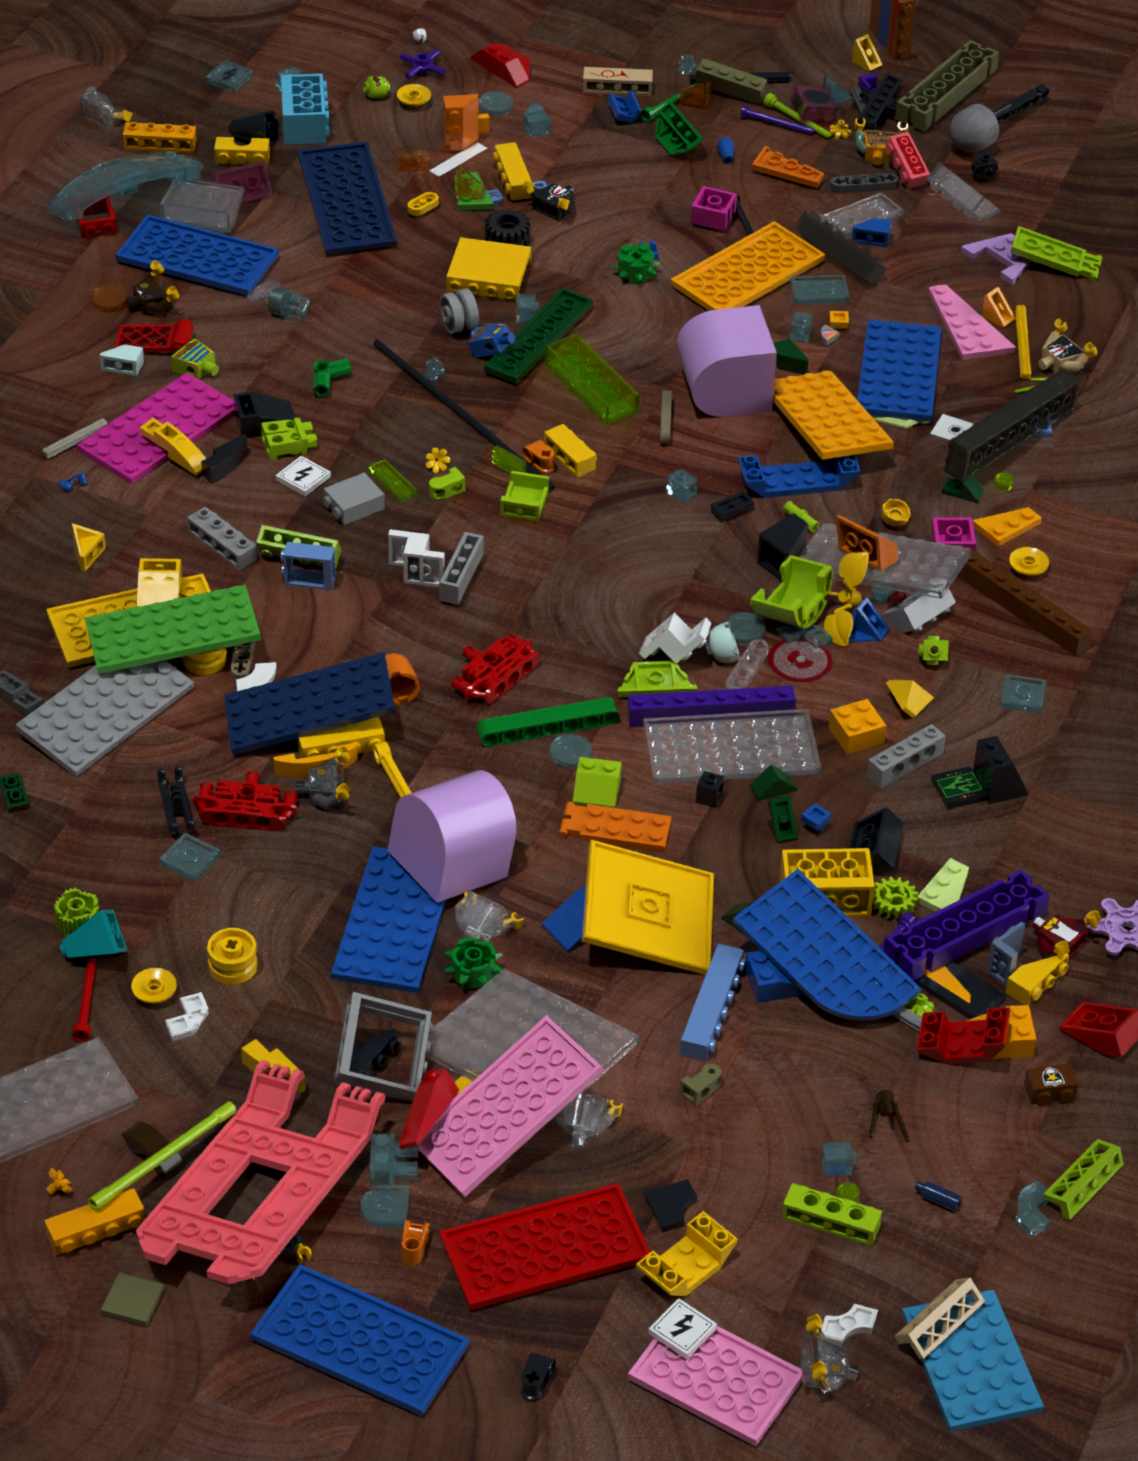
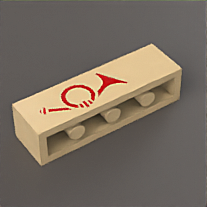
M584 67L583 93L627 95L629 90H631L635 95L652 96L653 70Z

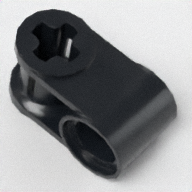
M536 1353L529 1355L521 1376L523 1384L521 1394L525 1400L533 1402L541 1399L548 1382L554 1374L556 1359Z

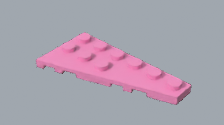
M947 285L929 287L928 294L962 360L1015 353L1016 347Z

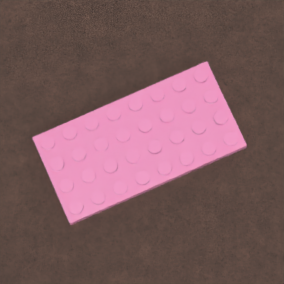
M546 1015L450 1102L426 1136L415 1147L466 1197L603 1073L604 1069Z

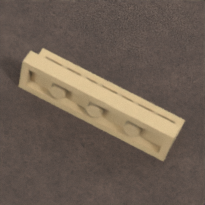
M970 1277L956 1279L895 1335V1338L899 1344L910 1343L918 1358L924 1359L976 1311L985 1300ZM970 1291L975 1302L971 1305H965L966 1293ZM952 1306L958 1307V1317L955 1320L950 1319V1308ZM937 1320L943 1321L940 1334L934 1333ZM921 1335H927V1346L922 1349L917 1341Z

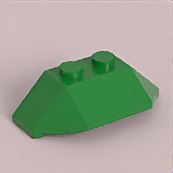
M671 100L657 111L658 118L655 137L672 157L691 151L704 140Z

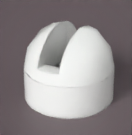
M417 29L412 33L417 43H420V40L423 43L427 39L425 29Z

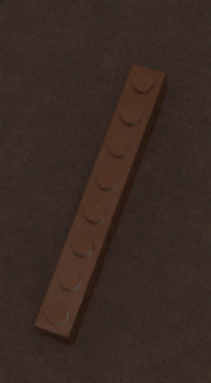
M973 549L958 557L957 577L1075 657L1090 647L1092 629Z

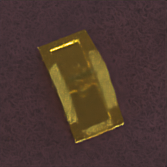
M459 165L454 177L456 198L481 200L486 187L464 167Z

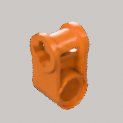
M537 440L522 448L525 460L532 464L539 472L550 474L555 470V464L553 463L554 451L542 440Z
M410 1220L405 1221L402 1238V1261L404 1264L416 1266L422 1262L429 1239L430 1223L426 1222L424 1225L410 1223Z

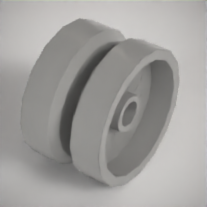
M468 288L457 290L455 294L449 292L440 296L441 317L450 334L462 332L463 328L471 330L479 326L477 303Z

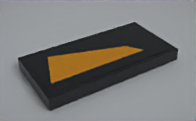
M953 961L932 972L926 969L924 976L914 981L920 988L969 1019L986 1014L988 1008H997L1006 997L1004 993Z

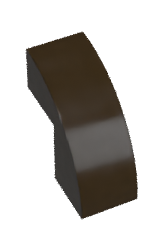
M138 1121L122 1133L132 1154H146L147 1158H150L170 1144L166 1137L157 1129L142 1121ZM177 1152L154 1168L156 1174H167L182 1163L183 1160Z

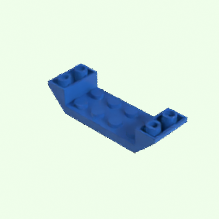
M757 455L738 457L746 486L763 498L840 491L861 473L855 455L832 458V460L762 467Z

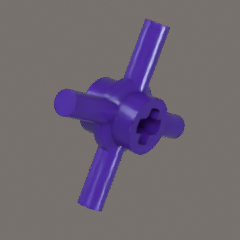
M435 49L430 54L418 53L415 57L402 52L400 59L412 63L413 66L405 74V77L411 79L415 74L425 76L430 71L444 76L446 70L433 65L432 62L440 55V51Z

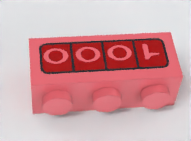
M909 132L890 136L886 144V152L891 156L893 165L898 170L902 183L905 184L907 189L925 185L930 173Z

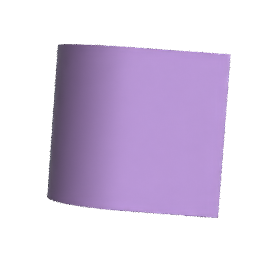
M760 305L711 310L689 320L679 332L676 348L696 406L704 413L716 417L772 412L777 352Z
M477 770L405 795L399 799L395 807L387 851L437 903L508 877L516 838V818L510 798L502 784L492 774L483 770Z

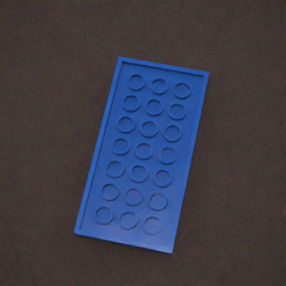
M147 214L115 254V259L125 264L152 270L150 267L151 263L157 260L163 266L164 274L249 296L279 256V249Z
M868 320L857 401L870 415L932 421L942 327Z
M372 846L331 971V979L418 993L446 900L437 903L387 851L388 849Z
M299 1264L250 1333L251 1340L420 1416L424 1415L470 1343V1339L301 1264Z

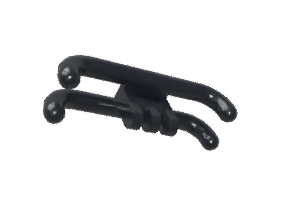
M176 766L174 768L176 783L170 785V794L167 786L166 771L163 768L158 769V784L169 832L172 835L178 833V824L174 816L176 814H183L187 831L193 832L195 830V821L192 818L182 767Z

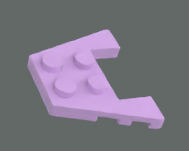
M1012 233L961 246V253L972 260L987 253L1008 266L1007 269L1001 271L1000 278L1011 285L1016 282L1017 277L1022 275L1025 267L1027 268L1032 262L1030 259L1010 253L1015 237Z

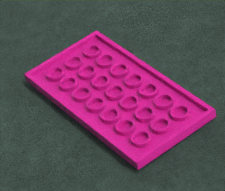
M185 373L77 444V451L132 485L170 459L168 458V451L140 433V427L152 418L162 424L168 421L194 443L235 416L234 402L189 373Z

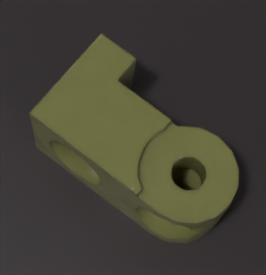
M707 1064L702 1068V1072L692 1079L685 1076L680 1081L679 1094L693 1105H699L720 1087L721 1068L716 1064Z

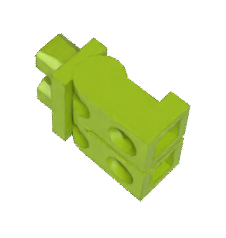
M298 417L294 418V421L281 420L261 423V438L270 461L277 460L278 455L307 454V448L317 447L316 434H313L311 422L301 423Z

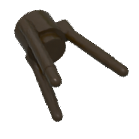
M889 1090L879 1091L876 1094V1103L872 1104L873 1114L869 1137H874L878 1111L882 1114H891L894 1111L904 1138L909 1142L910 1138L898 1110V1104L894 1100V1094Z

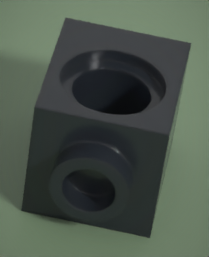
M704 771L697 783L696 803L716 808L723 795L724 776Z

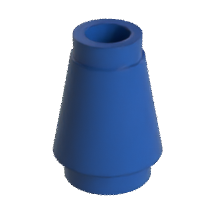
M727 137L721 138L718 141L717 149L724 163H732L734 160V142Z

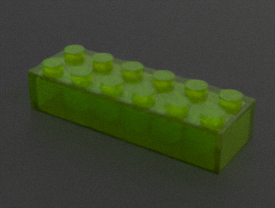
M577 333L545 345V364L607 425L639 412V393Z

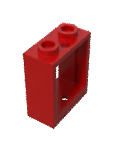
M108 193L72 199L74 216L81 239L117 233L116 217ZM108 213L109 216L105 218L83 220V216Z

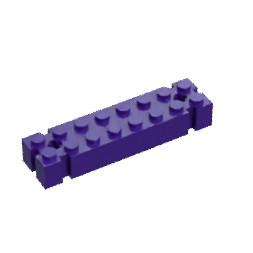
M1021 869L1009 875L1007 882L1001 879L906 926L904 933L898 930L886 936L883 952L915 981L924 976L926 969L932 972L992 942L996 937H1001L1011 926H1016L1020 922L1026 924L1027 918L1035 920L1037 917L1045 915L1050 895L1039 885L1034 887L1032 885L1033 879Z

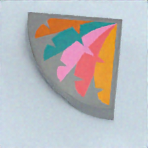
M825 324L821 329L822 342L826 346L839 338V332Z

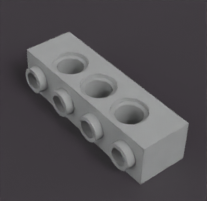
M932 724L870 758L868 760L867 778L879 789L886 787L944 753L946 736Z

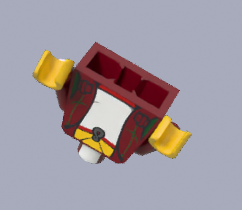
M1096 910L1089 912L1086 917L1079 919L1066 918L1056 914L1048 922L1037 917L1032 924V928L1038 931L1037 946L1044 957L1058 956V958H1062L1064 953H1067L1070 958L1086 943L1088 927L1096 928L1098 925L1097 921L1102 919Z

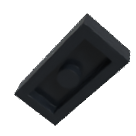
M744 491L711 504V511L721 521L754 508V501Z

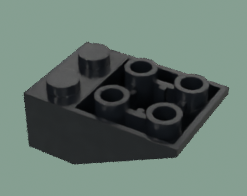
M256 392L233 394L234 414L241 435L261 433V423L294 421V418H296L290 401Z

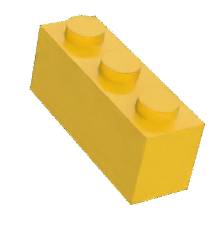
M564 424L544 432V443L554 451V457L576 478L596 470V453L586 446Z

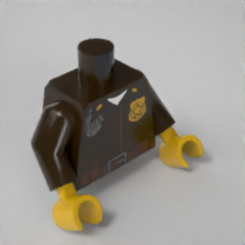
M154 260L150 265L153 271L149 272L143 281L133 286V296L125 298L128 309L138 307L143 315L172 311V300L176 301L179 299V293L175 286L167 289L160 277H156V275L164 272V268L157 260Z

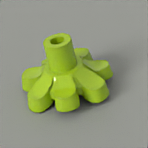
M919 993L905 1005L906 1008H909L908 1010L922 1017L923 1013L933 1012L934 1010L933 1002H929L928 997L922 993Z

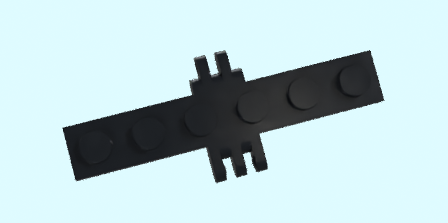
M886 73L876 91L864 88L859 97L865 100L867 105L858 117L857 123L862 124L864 118L866 121L864 128L872 130L884 111L895 115L897 101L892 98L901 85L902 79Z

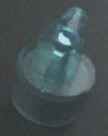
M276 287L271 292L268 300L270 313L285 318L291 316L305 319L307 316L306 310L310 305L308 298L292 290Z

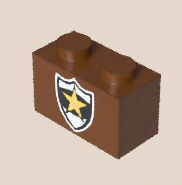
M1071 1064L1026 1069L1024 1085L1031 1105L1076 1099L1078 1083Z

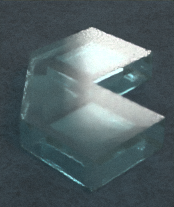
M786 624L776 629V634L787 645L805 639L815 650H818L833 643V638L821 626L813 625V627L801 628Z
M1038 1180L1020 1190L1016 1222L1031 1237L1050 1227V1221L1038 1210L1040 1207L1051 1202L1044 1199L1043 1194L1047 1189Z

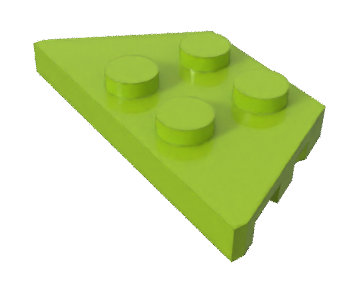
M674 661L633 662L630 672L624 678L623 685L618 688V697L697 691V686L695 684L692 685L688 681L687 674L681 671L679 665Z

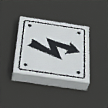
M300 456L276 475V481L306 497L331 477V472Z
M678 1298L648 1329V1334L685 1359H688L717 1329V1323Z

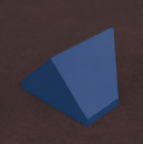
M867 597L854 610L852 616L853 628L849 642L880 641L890 629Z

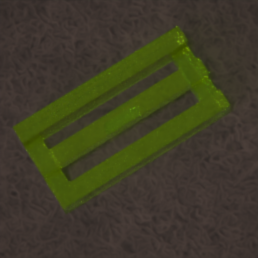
M498 445L492 448L494 452L492 457L495 458L492 460L493 464L508 473H511V471L526 473V462Z

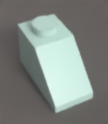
M122 345L100 354L101 370L137 376L144 363L142 347Z

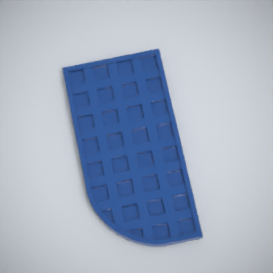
M799 869L795 870L733 918V923L818 1007L837 1017L856 1021L884 1018L897 1012L921 992V988Z

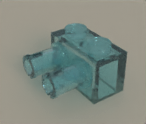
M371 1134L370 1188L394 1189V1178L396 1176L417 1177L418 1162H396L397 1158H418V1145L401 1150L399 1144L395 1141V1134Z

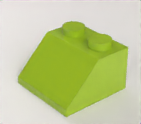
M580 757L576 772L573 803L582 806L591 804L615 808L621 782L622 762Z

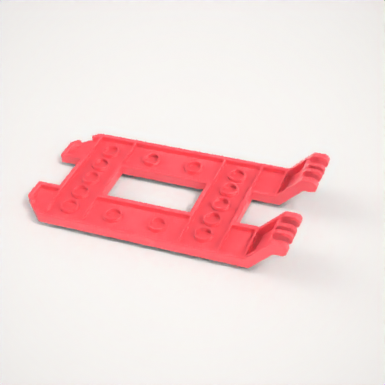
M261 1060L255 1068L246 1102L137 1228V1239L144 1258L166 1265L176 1252L180 1250L213 1260L214 1262L207 1270V1278L228 1285L262 1276L368 1144L379 1108L385 1101V1094L376 1092L371 1098V1091L369 1089L363 1090L362 1087L356 1086L348 1098L346 1096L350 1093L351 1086L342 1082L336 1089L326 1125L315 1138L280 1128L289 1118L298 1085L304 1078V1072L296 1069L290 1075V1068L282 1067L279 1064H275L270 1070V1062ZM251 1162L287 1172L244 1225L208 1215Z

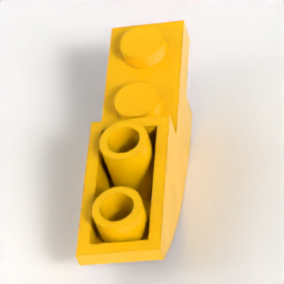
M152 418L140 427L142 435L168 451V458L196 476L202 472L201 461L206 459L205 456L175 426L168 421L162 424Z

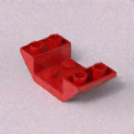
M1010 1007L988 1008L986 1020L950 1022L944 1011L923 1013L917 1051L945 1064L990 1062L1005 1047L1011 1009Z

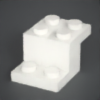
M390 529L388 534L389 565L404 566V583L439 587V582L445 572V553L429 551V534Z
M673 613L645 637L639 654L645 659L650 654L654 656L661 648L676 664L680 660L685 661L691 656L692 650L696 647L699 649L706 643V637L710 633L711 622L704 618L693 629H690Z

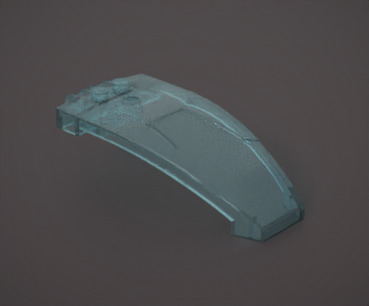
M174 151L140 154L110 160L87 170L64 187L49 202L48 212L62 219H83L84 209L115 192L160 178H165L176 184L189 182L191 179L201 178V170L204 166L201 162L184 155H178Z

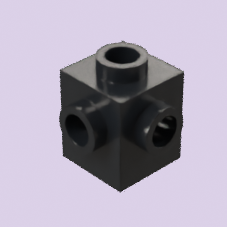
M990 151L973 154L972 173L976 175L978 180L995 178L998 162L993 158Z

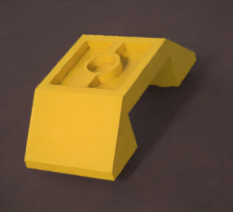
M703 1211L687 1223L686 1236L661 1256L654 1251L650 1252L636 1263V1267L669 1295L687 1296L720 1270L738 1239Z

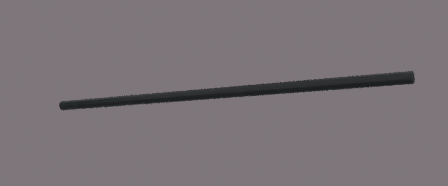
M379 339L374 341V346L530 474L543 475ZM549 480V490L553 491L555 484Z

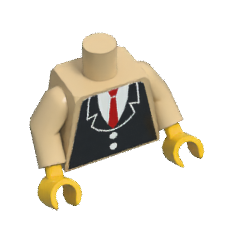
M1060 318L1055 321L1056 330L1052 331L1042 347V358L1038 361V365L1042 370L1050 368L1058 375L1079 371L1088 361V357L1097 355V349L1091 342L1084 346L1085 351H1083L1065 335H1059L1067 330L1066 322L1060 326L1062 323Z

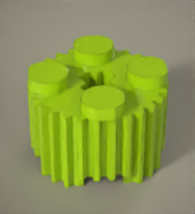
M76 887L73 890L71 888L69 891L65 890L61 898H58L54 905L58 931H61V934L64 933L66 938L99 912V903L96 895L86 894V891L81 892Z

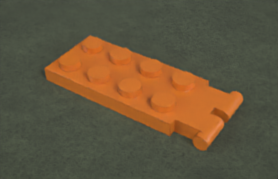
M569 801L566 803L559 836L562 838L567 837V835L580 837L582 841L590 842L595 840L609 845L665 852L672 816L587 804V807L576 806L573 802Z

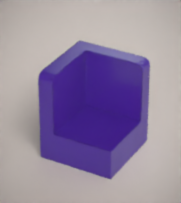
M875 73L859 76L858 86L861 91L864 88L876 91L877 75Z

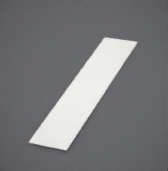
M477 142L431 169L430 172L440 177L484 151L487 147Z

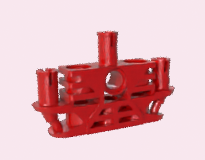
M513 633L507 635L505 639L501 637L483 652L478 651L471 645H467L462 655L471 660V662L463 667L462 678L460 676L453 678L451 687L462 692L466 700L485 698V703L490 704L532 671L539 663L540 655L538 652H534L530 639L524 641Z
M248 771L245 783L218 780L214 796H211L214 789L213 784L208 782L205 788L206 782H202L199 794L193 798V803L200 811V820L205 824L279 831L285 827V820L292 819L298 814V808L295 806L298 793L292 790L291 797H289L290 790H287L282 803L280 786L257 784L260 777L259 773L254 771L251 777L252 771Z

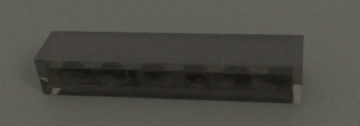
M805 210L793 229L875 286L887 270L882 265L883 260L876 255L872 258L869 256L871 253L863 246L859 249L857 247L859 243L852 238L845 239L846 234L837 229L835 232L832 230L834 227L826 220L824 223L821 222L822 217L815 212L810 214Z

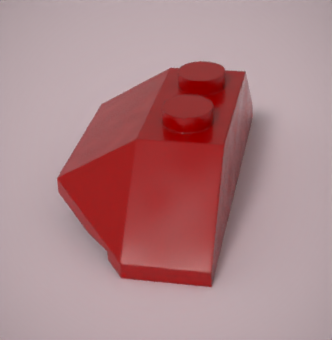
M493 43L470 56L471 60L516 89L529 82L530 59L508 45Z

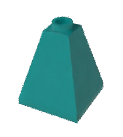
M114 910L99 911L63 939V944H60V950L63 956H67V958L128 952Z

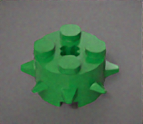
M645 243L640 245L625 244L621 247L619 254L615 255L618 264L611 265V267L618 268V276L621 280L624 278L629 280L630 284H643L647 282L648 278L657 275L654 266L660 265L661 262H654V253L649 245Z
M477 937L465 938L456 943L453 951L445 952V956L451 960V965L444 969V971L451 972L453 979L460 984L462 989L471 990L472 988H480L491 984L494 981L495 974L502 973V969L496 964V959L501 957L502 953H496L495 948L488 941H477Z

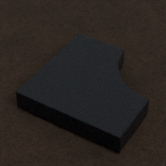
M688 1179L644 1192V1198L662 1232L684 1226V1211L689 1205L697 1202V1195Z

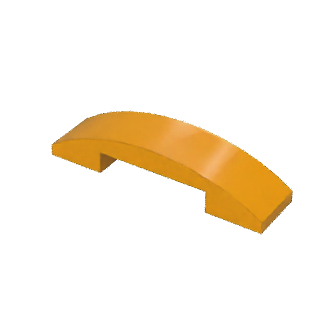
M357 743L336 746V750L340 746H345L349 751L350 760L346 763L341 761L343 769L358 760ZM334 752L296 759L295 754L273 757L274 773L277 776L288 778H309V770L311 768H318L337 756Z

